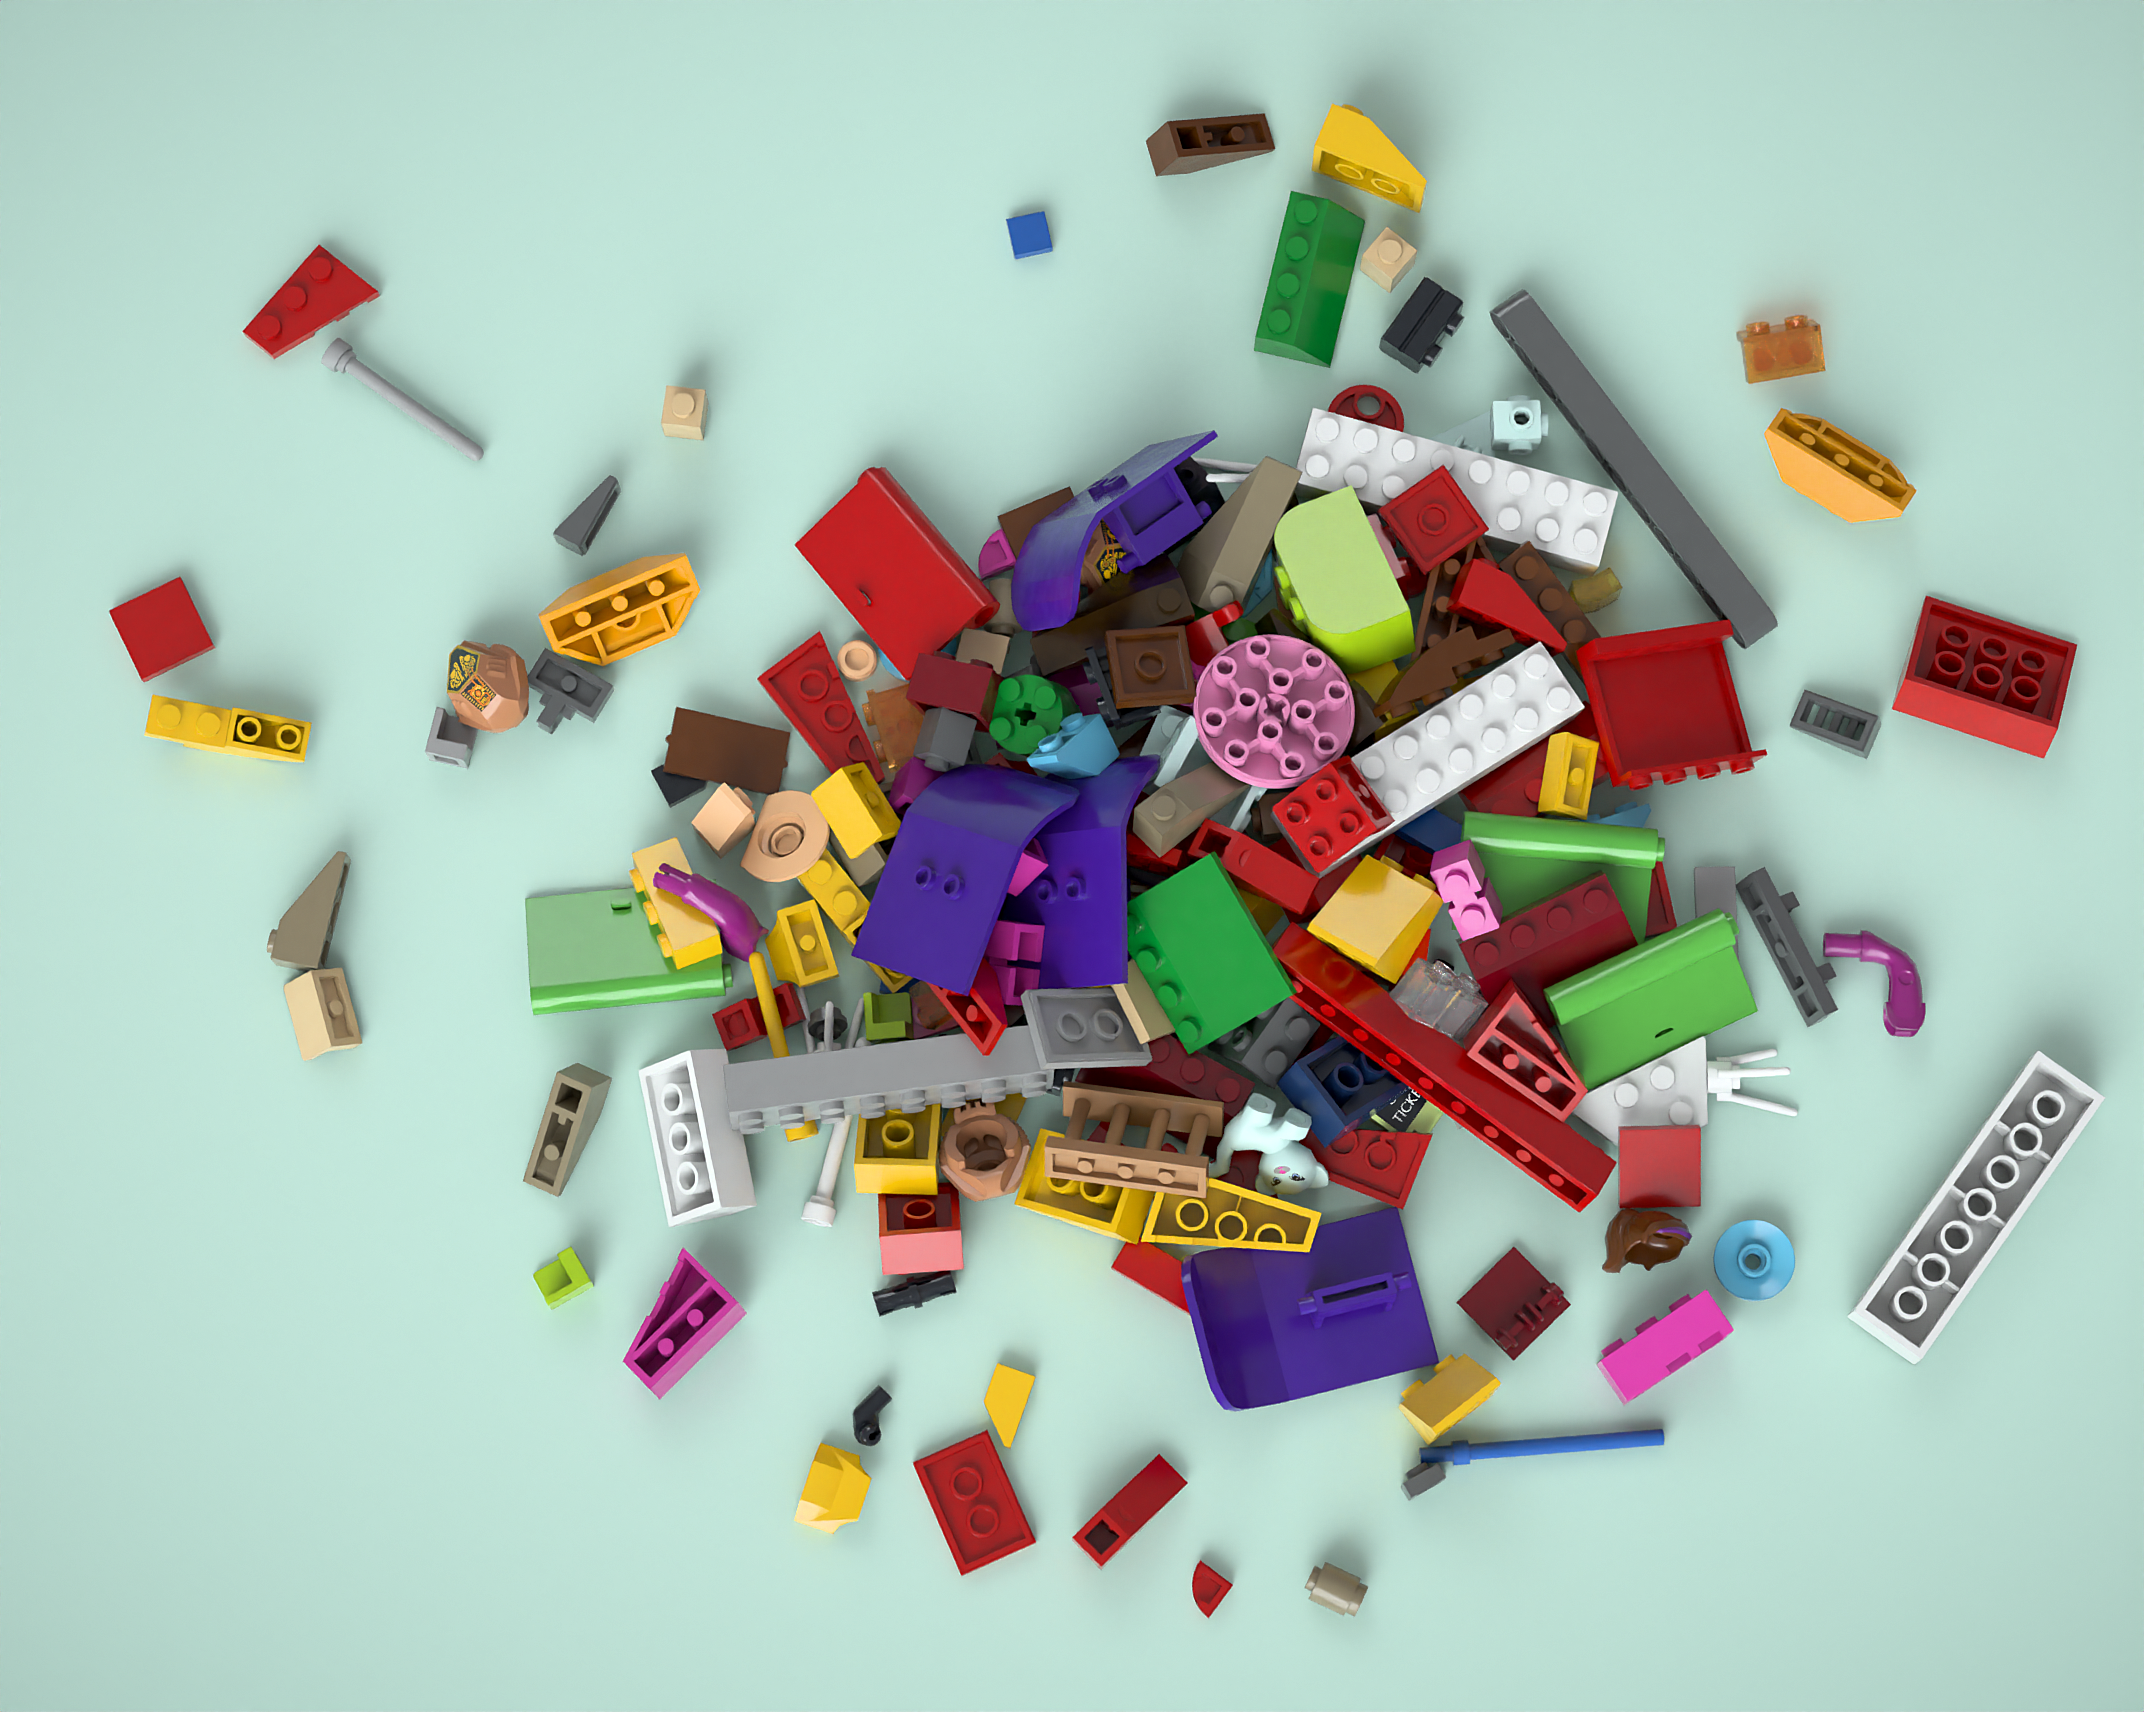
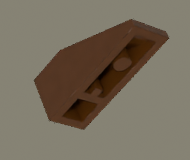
M1265 113L1167 121L1146 140L1156 176L1189 174L1270 153L1275 150Z

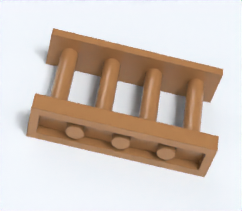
M1064 1081L1063 1116L1070 1117L1064 1138L1047 1137L1045 1143L1046 1177L1206 1198L1209 1188V1157H1203L1201 1154L1206 1135L1223 1136L1224 1102ZM1087 1119L1110 1122L1104 1143L1081 1140ZM1126 1125L1150 1128L1145 1148L1121 1146ZM1166 1130L1190 1133L1185 1154L1161 1151Z

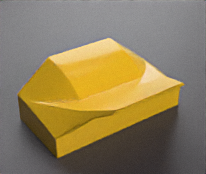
M815 899L778 910L776 924L765 939L777 980L794 982L800 988H804L839 977Z
M820 1442L799 1501L794 1521L834 1534L841 1525L858 1521L872 1480L860 1465V1456Z

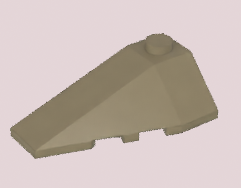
M1265 456L1187 545L1176 570L1182 578L1192 603L1212 613L1237 600L1245 611L1273 545L1276 526L1283 515L1286 514L1303 471Z

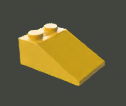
M1332 103L1314 146L1311 170L1419 213L1423 204L1427 180L1370 118L1363 116L1361 110L1347 104H1343L1340 107Z
M941 1103L925 1105V1110L916 1113H902L901 1109L885 1110L884 1116L870 1119L862 1118L861 1114H859L854 1158L857 1193L938 1195L940 1171L938 1157L941 1145L943 1109Z
M1040 1128L1014 1204L1069 1224L1137 1245L1155 1191L1046 1177L1045 1143L1047 1137L1064 1138L1065 1135Z
M1465 1353L1458 1359H1455L1450 1354L1433 1368L1437 1374L1425 1385L1419 1379L1401 1393L1405 1400L1400 1403L1398 1408L1428 1446L1488 1400L1501 1385L1500 1381L1493 1374Z

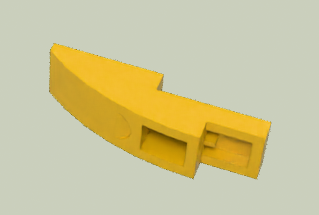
M152 694L144 736L183 743L184 747L268 760L304 762L312 723L235 707L229 710Z
M825 848L818 861L796 878L815 899L821 911L854 949L869 910L870 902ZM864 961L892 994L913 978Z

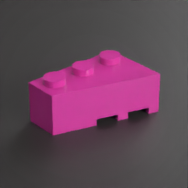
M684 1247L677 1258L679 1261L669 1280L664 1282L659 1292L661 1295L649 1316H646L623 1359L627 1367L659 1399L747 1314L742 1306Z
M1707 1289L1692 1299L1687 1294L1668 1307L1671 1313L1660 1321L1653 1316L1636 1327L1634 1330L1638 1335L1626 1344L1620 1338L1601 1351L1605 1358L1600 1360L1597 1366L1623 1405L1629 1403L1720 1343L1734 1331Z

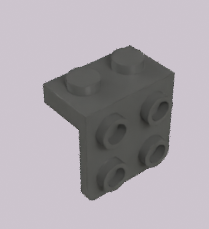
M1288 997L1210 1042L1208 1049L1216 1055L1240 1063L1266 1086L1275 1089L1277 1087L1276 1083L1289 1070L1321 1023Z

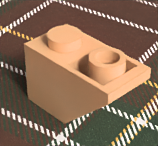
M724 782L718 787L691 823L694 831L721 859L754 830L755 822L753 815L756 812L751 807L753 805L752 801L739 787L732 791Z

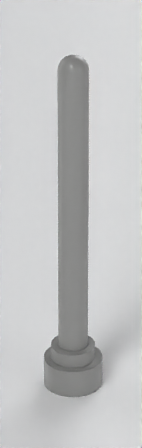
M341 338L335 339L327 348L321 360V363L333 372L350 373L470 459L478 461L483 457L484 451L479 445L356 359L357 355L352 352L353 347Z

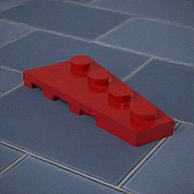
M820 631L757 678L758 683L831 775L842 767L864 762L878 785L886 780Z

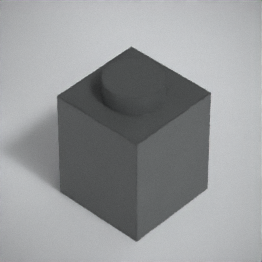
M944 707L926 710L913 755L926 760L924 764L926 767L940 772H947L948 768L964 766L977 720Z

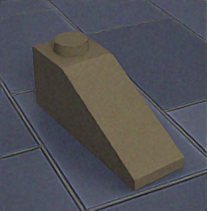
M1212 761L1163 785L1135 807L1133 832L1160 858L1200 827L1205 818L1210 819L1248 789L1250 784L1229 775Z
M338 851L283 915L279 921L278 929L271 930L267 952L271 953L270 958L277 966L305 972L325 969L351 864V859L346 852Z
M575 1063L556 1073L523 1182L557 1197L562 1194L601 1115L612 1081L611 1077L580 1063Z

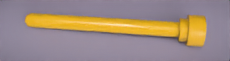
M758 951L753 952L749 956V964L774 1058L790 1056L764 955ZM804 1121L805 1125L802 1127L784 1129L787 1141H797L819 1134L816 1121Z

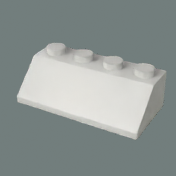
M726 1049L689 1050L639 1070L669 1227L728 1216L757 1206L744 1137L740 1130L732 1131L723 1071V1065L729 1064Z

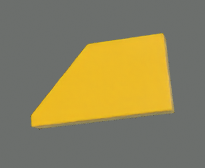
M997 1363L984 1399V1404L1004 1447L1011 1449L1036 1377Z

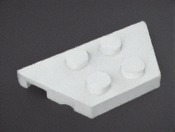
M1704 1036L1587 1093L1572 1111L1571 1115L1577 1116L1592 1127L1595 1133L1605 1140L1611 1141L1617 1147L1618 1126L1700 1125V1128L1705 1127L1708 1124L1707 1059Z

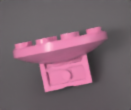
M1268 634L1248 637L1223 649L1203 671L1196 688L1197 697L1194 698L1193 717L1195 718L1198 738L1209 757L1222 770L1234 778L1247 784L1264 788L1280 789L1299 786L1327 764L1339 759L1348 745L1355 719L1352 691L1346 677L1337 664L1327 654L1310 643L1284 635Z

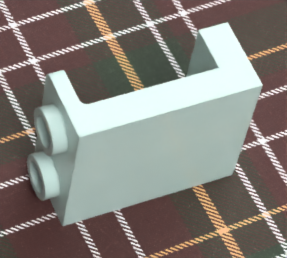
M1189 716L1178 723L1160 756V767L1142 789L1143 792L1151 796L1163 785L1213 761L1200 743L1194 717ZM1250 784L1248 789L1209 820L1242 833L1251 819L1252 814L1247 811L1253 800L1258 801L1267 788Z

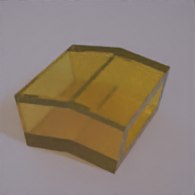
M1608 567L1593 577L1573 580L1568 593L1582 612L1588 614L1597 612L1618 600L1623 587L1611 568Z

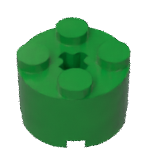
M1020 675L1014 678H1007L1000 683L989 732L993 739L997 740L1005 749L1029 757L1039 748V741L1051 734L1058 733L1062 729L1060 723L1066 717L1075 713H1081L1079 705L1075 703L1071 695L1072 693L1065 686L1036 675Z

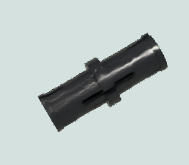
M950 1270L939 1271L914 1279V1276L906 1278L907 1282L872 1292L879 1317L914 1306L915 1309L923 1307L922 1303L957 1293Z

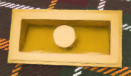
M1569 732L1550 736L1538 804L1539 812L1587 820L1599 742Z

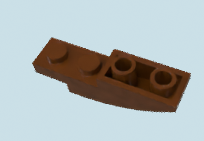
M1469 626L1453 633L1419 654L1391 680L1382 692L1372 710L1375 718L1390 713L1392 719L1413 711V703L1423 700L1424 705L1428 706L1446 698L1445 690L1458 682L1456 677L1473 670L1472 663L1480 660L1482 665L1486 666L1505 657L1503 650L1516 643L1510 628L1477 640L1472 627Z

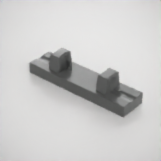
M1765 867L1752 872L1736 884V889L1807 1027L1823 1021L1838 1010L1825 985L1829 980L1835 978L1836 974L1830 963L1816 967L1789 915L1792 909L1800 905L1794 892L1779 896Z

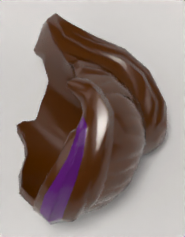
M1626 1208L1619 1211L1607 1226L1604 1238L1607 1259L1602 1265V1269L1607 1273H1620L1622 1267L1631 1263L1644 1265L1647 1271H1651L1658 1264L1668 1263L1678 1258L1683 1247L1688 1246L1692 1235L1689 1232L1688 1226L1681 1219H1677L1666 1212L1644 1211L1640 1213L1637 1210Z

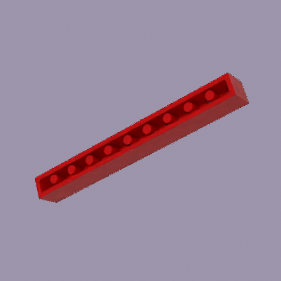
M1293 921L1275 940L1271 948L1297 993L1289 997L1291 1000L1580 1213L1599 1195L1617 1164L1601 1148L1593 1145L1574 1131L1570 1125L1560 1121L1466 1055L1463 1047L1446 1036L1438 1027L1423 1019L1411 1010L1407 1004L1392 996L1373 979L1361 973L1345 961L1341 955L1330 950L1314 938L1311 933L1302 929Z

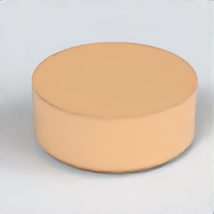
M850 641L843 645L838 653V668L841 674L850 681H865L876 671V652L865 641Z

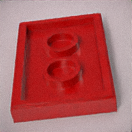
M988 1430L913 1462L961 1576L1036 1544V1540Z

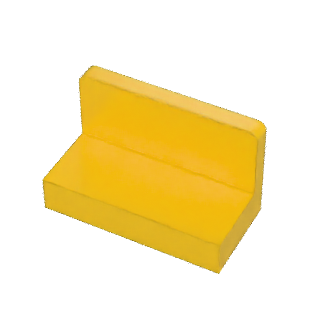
M864 762L840 768L811 793L812 798L850 859L859 857L876 842L894 838L898 834L901 822Z

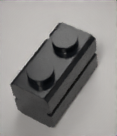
M1424 277L1382 336L1379 345L1380 350L1393 359L1398 360L1414 373H1419L1424 364L1430 368L1443 350L1438 344L1447 333L1452 337L1461 326L1465 318L1460 314L1464 302L1454 294L1444 290L1428 277Z

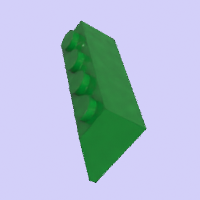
M1291 191L1255 336L1254 351L1330 368L1365 225L1364 219L1329 199Z

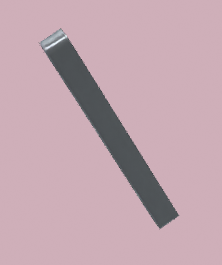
M1521 289L1489 312L1490 317L1498 331L1718 620L1730 619L1734 635L1731 637L1741 648L1747 649L1778 627L1777 620L1770 608L1529 293Z

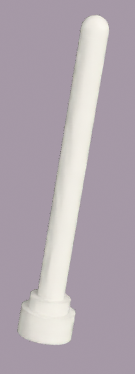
M865 1037L859 1038L854 1048L871 1046V1042L867 1041ZM847 1115L844 1121L834 1123L816 1195L811 1196L810 1202H805L801 1219L806 1222L824 1227L833 1226L836 1210L833 1209L834 1201L831 1198L853 1115Z

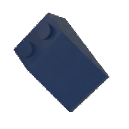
M1340 1035L1296 1061L1276 1083L1294 1108L1311 1116L1312 1124L1310 1129L1325 1148L1356 1129L1411 1089Z

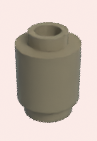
M1012 579L991 580L988 590L1000 603V608L996 615L983 625V629L986 632L1013 639L1014 634L1020 633L1023 628L1017 622L1012 610Z
M1325 1562L1322 1569L1314 1566L1304 1588L1312 1591L1308 1598L1309 1600L1343 1616L1345 1613H1348L1355 1617L1368 1586L1360 1583L1361 1578Z

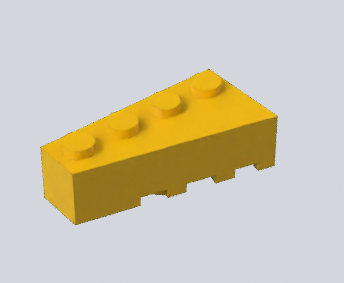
M1209 1177V1188L1206 1198L1156 1192L1141 1242L1310 1252L1322 1213Z

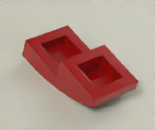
M784 983L773 989L783 1030L807 1020L793 983ZM758 996L752 999L745 998L712 1014L726 1051H731L768 1037Z

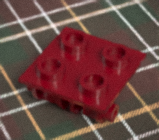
M1515 1247L1501 1258L1456 1302L1513 1361L1571 1305L1563 1296L1564 1292L1554 1282L1550 1283Z

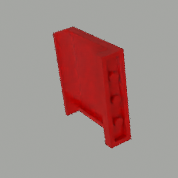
M1730 619L1595 638L1576 651L1613 787L1629 785L1630 790L1634 791L1653 785V781L1663 780L1664 785H1672L1685 781L1687 776L1696 774L1698 780H1704L1718 776L1722 770L1728 769L1731 770L1733 775L1753 770L1755 768L1754 763L1768 755L1766 749L1752 751L1722 644L1724 640L1734 635Z

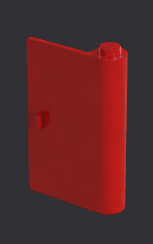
M871 467L859 476L858 483L794 545L905 680L910 681L919 653L933 656L934 651H941L965 627L977 629L985 625L996 615L1000 608V603L886 467Z

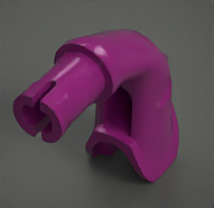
M662 863L658 869L664 875L659 872L655 873L653 878L654 887L681 897L685 904L691 905L709 916L720 929L721 944L727 953L749 963V956L756 951L759 938L763 934H768L769 930L759 923L746 902L700 874L693 873L689 875L666 863Z
M1860 930V934L1825 933L1823 936V957L1859 958L1860 962H1875L1885 965L1889 977L1888 1002H1884L1883 1005L1884 1026L1891 1036L1913 1037L1925 1021L1926 1006L1923 1003L1921 979L1916 964L1909 955L1866 930Z

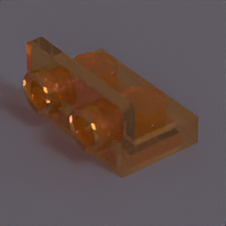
M1795 315L1784 318L1785 324L1770 326L1769 322L1766 321L1747 324L1746 330L1736 332L1737 341L1741 343L1746 382L1753 384L1826 371L1820 324L1813 319H1808L1807 315Z
M910 683L875 693L874 689L866 691L868 702L861 704L867 726L875 725L878 732L879 740L873 741L879 764L887 762L890 773L898 771L914 756L913 752L923 722V715L906 699Z

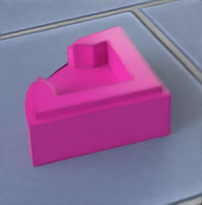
M1002 528L994 532L987 539L981 550L978 567L982 582L1015 568L1016 558Z

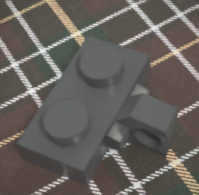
M547 648L543 650L527 676L529 687L543 694L539 702L545 708L536 722L539 728L550 734L554 733L563 717L571 720L575 713L594 723L614 692V687L610 683Z

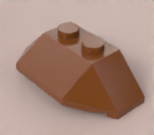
M1482 536L1430 571L1414 639L1416 651L1411 653L1410 662L1419 654L1453 633L1469 626L1472 627L1477 640L1496 633L1446 610L1447 603L1463 565L1474 558H1485L1497 563L1486 547ZM1479 660L1477 662L1472 663L1471 666L1473 670L1456 677V679H1459L1465 676L1466 674L1476 670L1477 668L1483 666L1481 661Z

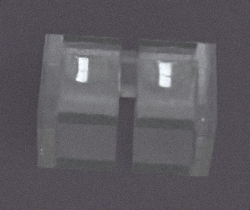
M1419 957L1389 994L1409 1018L1430 1028L1434 1027L1437 1031L1458 1041L1462 1039L1489 1004L1478 993L1481 987L1473 978L1463 972L1457 976L1444 963L1436 961L1432 964Z

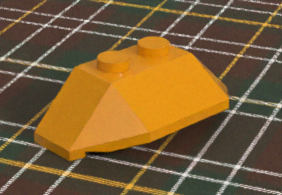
M1781 408L1764 433L1782 481L1800 494L1806 495L1827 508L1831 513L1842 517L1848 522L1900 517L1917 491L1912 484L1907 483L1904 475L1890 459L1822 418L1803 413H1792L1790 410Z
M685 553L642 557L570 587L539 613L538 616L554 652L605 666L676 636L694 599L697 598L700 592V587Z

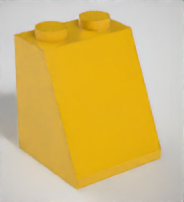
M1366 855L1311 921L1307 930L1329 948L1396 984L1444 901L1434 892L1437 887L1436 884L1423 876L1416 874L1412 880L1401 873L1404 867L1383 855L1380 861Z

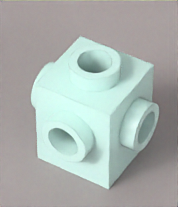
M1515 395L1508 397L1507 401L1492 402L1490 410L1491 450H1508L1513 455H1525L1531 453L1532 449L1539 448L1541 437L1548 436V414L1541 413L1540 400H1531L1529 396Z

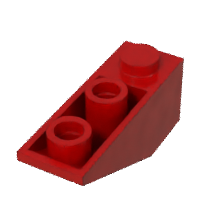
M1205 818L1187 852L1193 864L1215 851L1237 888L1303 915L1320 882V878L1248 836Z
M1158 1454L1072 1537V1541L1102 1570L1188 1482Z

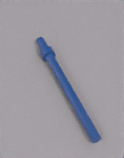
M1663 1429L1472 1444H1469L1468 1440L1451 1441V1445L1420 1447L1419 1459L1420 1464L1424 1462H1452L1454 1466L1470 1464V1460L1660 1446L1664 1445Z

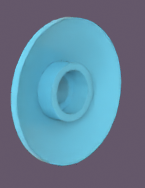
M1746 1220L1731 1226L1722 1234L1714 1250L1713 1263L1718 1280L1728 1292L1744 1300L1762 1301L1780 1293L1790 1282L1795 1268V1254L1788 1237L1779 1228L1761 1220ZM1754 1255L1759 1259L1760 1265L1757 1269H1749L1746 1266L1745 1259L1747 1256Z

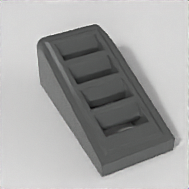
M609 475L555 529L553 536L558 544L581 556L586 555L621 493L617 478Z
M1804 690L1790 727L1867 759L1880 730L1881 721L1877 715ZM1815 704L1820 706V709L1812 725L1806 722ZM1828 712H1834L1835 714L1828 730L1823 729L1822 726ZM1845 717L1850 719L1842 736L1837 733ZM1859 724H1862L1865 728L1860 740H1853Z

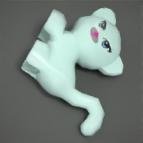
M1255 1093L1250 1096L1244 1109L1225 1126L1223 1138L1217 1147L1216 1161L1212 1164L1209 1163V1177L1215 1179L1229 1172L1231 1156L1234 1150L1262 1151L1263 1154L1261 1155L1259 1174L1255 1180V1187L1258 1193L1267 1196L1276 1193L1292 1195L1303 1192L1307 1188H1324L1328 1185L1329 1181L1328 1172L1322 1164L1316 1161L1311 1150L1297 1142L1306 1137L1312 1124L1311 1116L1299 1109L1290 1108L1284 1117L1276 1119L1272 1117L1276 1103L1261 1094Z

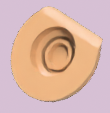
M794 790L768 795L762 806L740 866L755 878L767 882L790 880L811 868L824 852L830 835V825L812 796L805 792Z

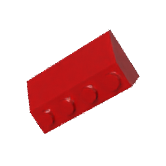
M1585 700L1582 702L1585 708L1576 719L1551 735L1569 732L1599 742L1592 784L1593 789L1610 779L1591 705ZM1551 735L1459 791L1458 795L1468 811L1545 818L1550 815L1539 812L1538 804Z

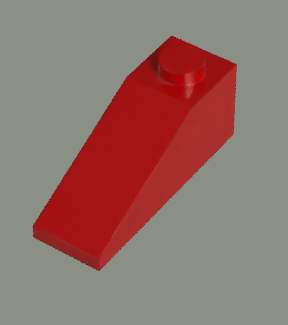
M1474 558L1461 567L1446 610L1496 633L1510 628L1515 642L1528 648L1541 641L1551 657L1565 651L1567 642L1511 575L1499 570L1500 566L1497 563L1485 558Z
M982 957L968 996L928 982L926 983L982 1055L989 1056L1006 1029L1008 1022L997 974L987 960Z

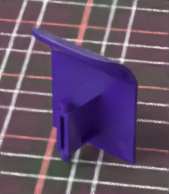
M1215 430L1148 445L1032 527L1016 560L1011 583L1012 610L1023 630L1031 632L1062 627L1074 618L1078 608L1080 578L1085 552L1092 534L1102 518L1126 553L1125 556L1117 560L1118 567L1125 574L1137 566L1145 565L1204 523L1202 520L1212 513L1209 505L1205 501H1201L1194 506L1174 467L1217 438L1218 435Z
M1150 754L1115 759L1097 776L1067 779L1050 773L1044 777L1045 779L1074 787L1079 790L1080 795L1077 803L1049 821L1033 837L1039 841L1049 866L1017 897L1007 892V920L1045 926L1041 962L1022 959L1008 960V965L1040 970L1038 989H1067L1128 984V959H1131V955L1128 952L1127 902L1131 901L1130 879L1127 878L1126 827L1140 792L1160 767L1159 755Z
M966 764L951 769L934 780L906 810L851 956L968 996L1023 850L1049 821L1077 803L1080 795L1079 790L1016 769L990 764Z
M1397 1207L1318 1226L1310 1252L1227 1247L1193 1253L1183 1259L1181 1265L1182 1285L1205 1374L1214 1397L1224 1410L1236 1412L1285 1403L1439 1364Z

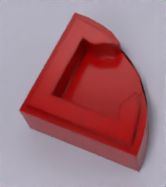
M1200 1560L1193 1574L1192 1592L1198 1608L1209 1619L1233 1584Z

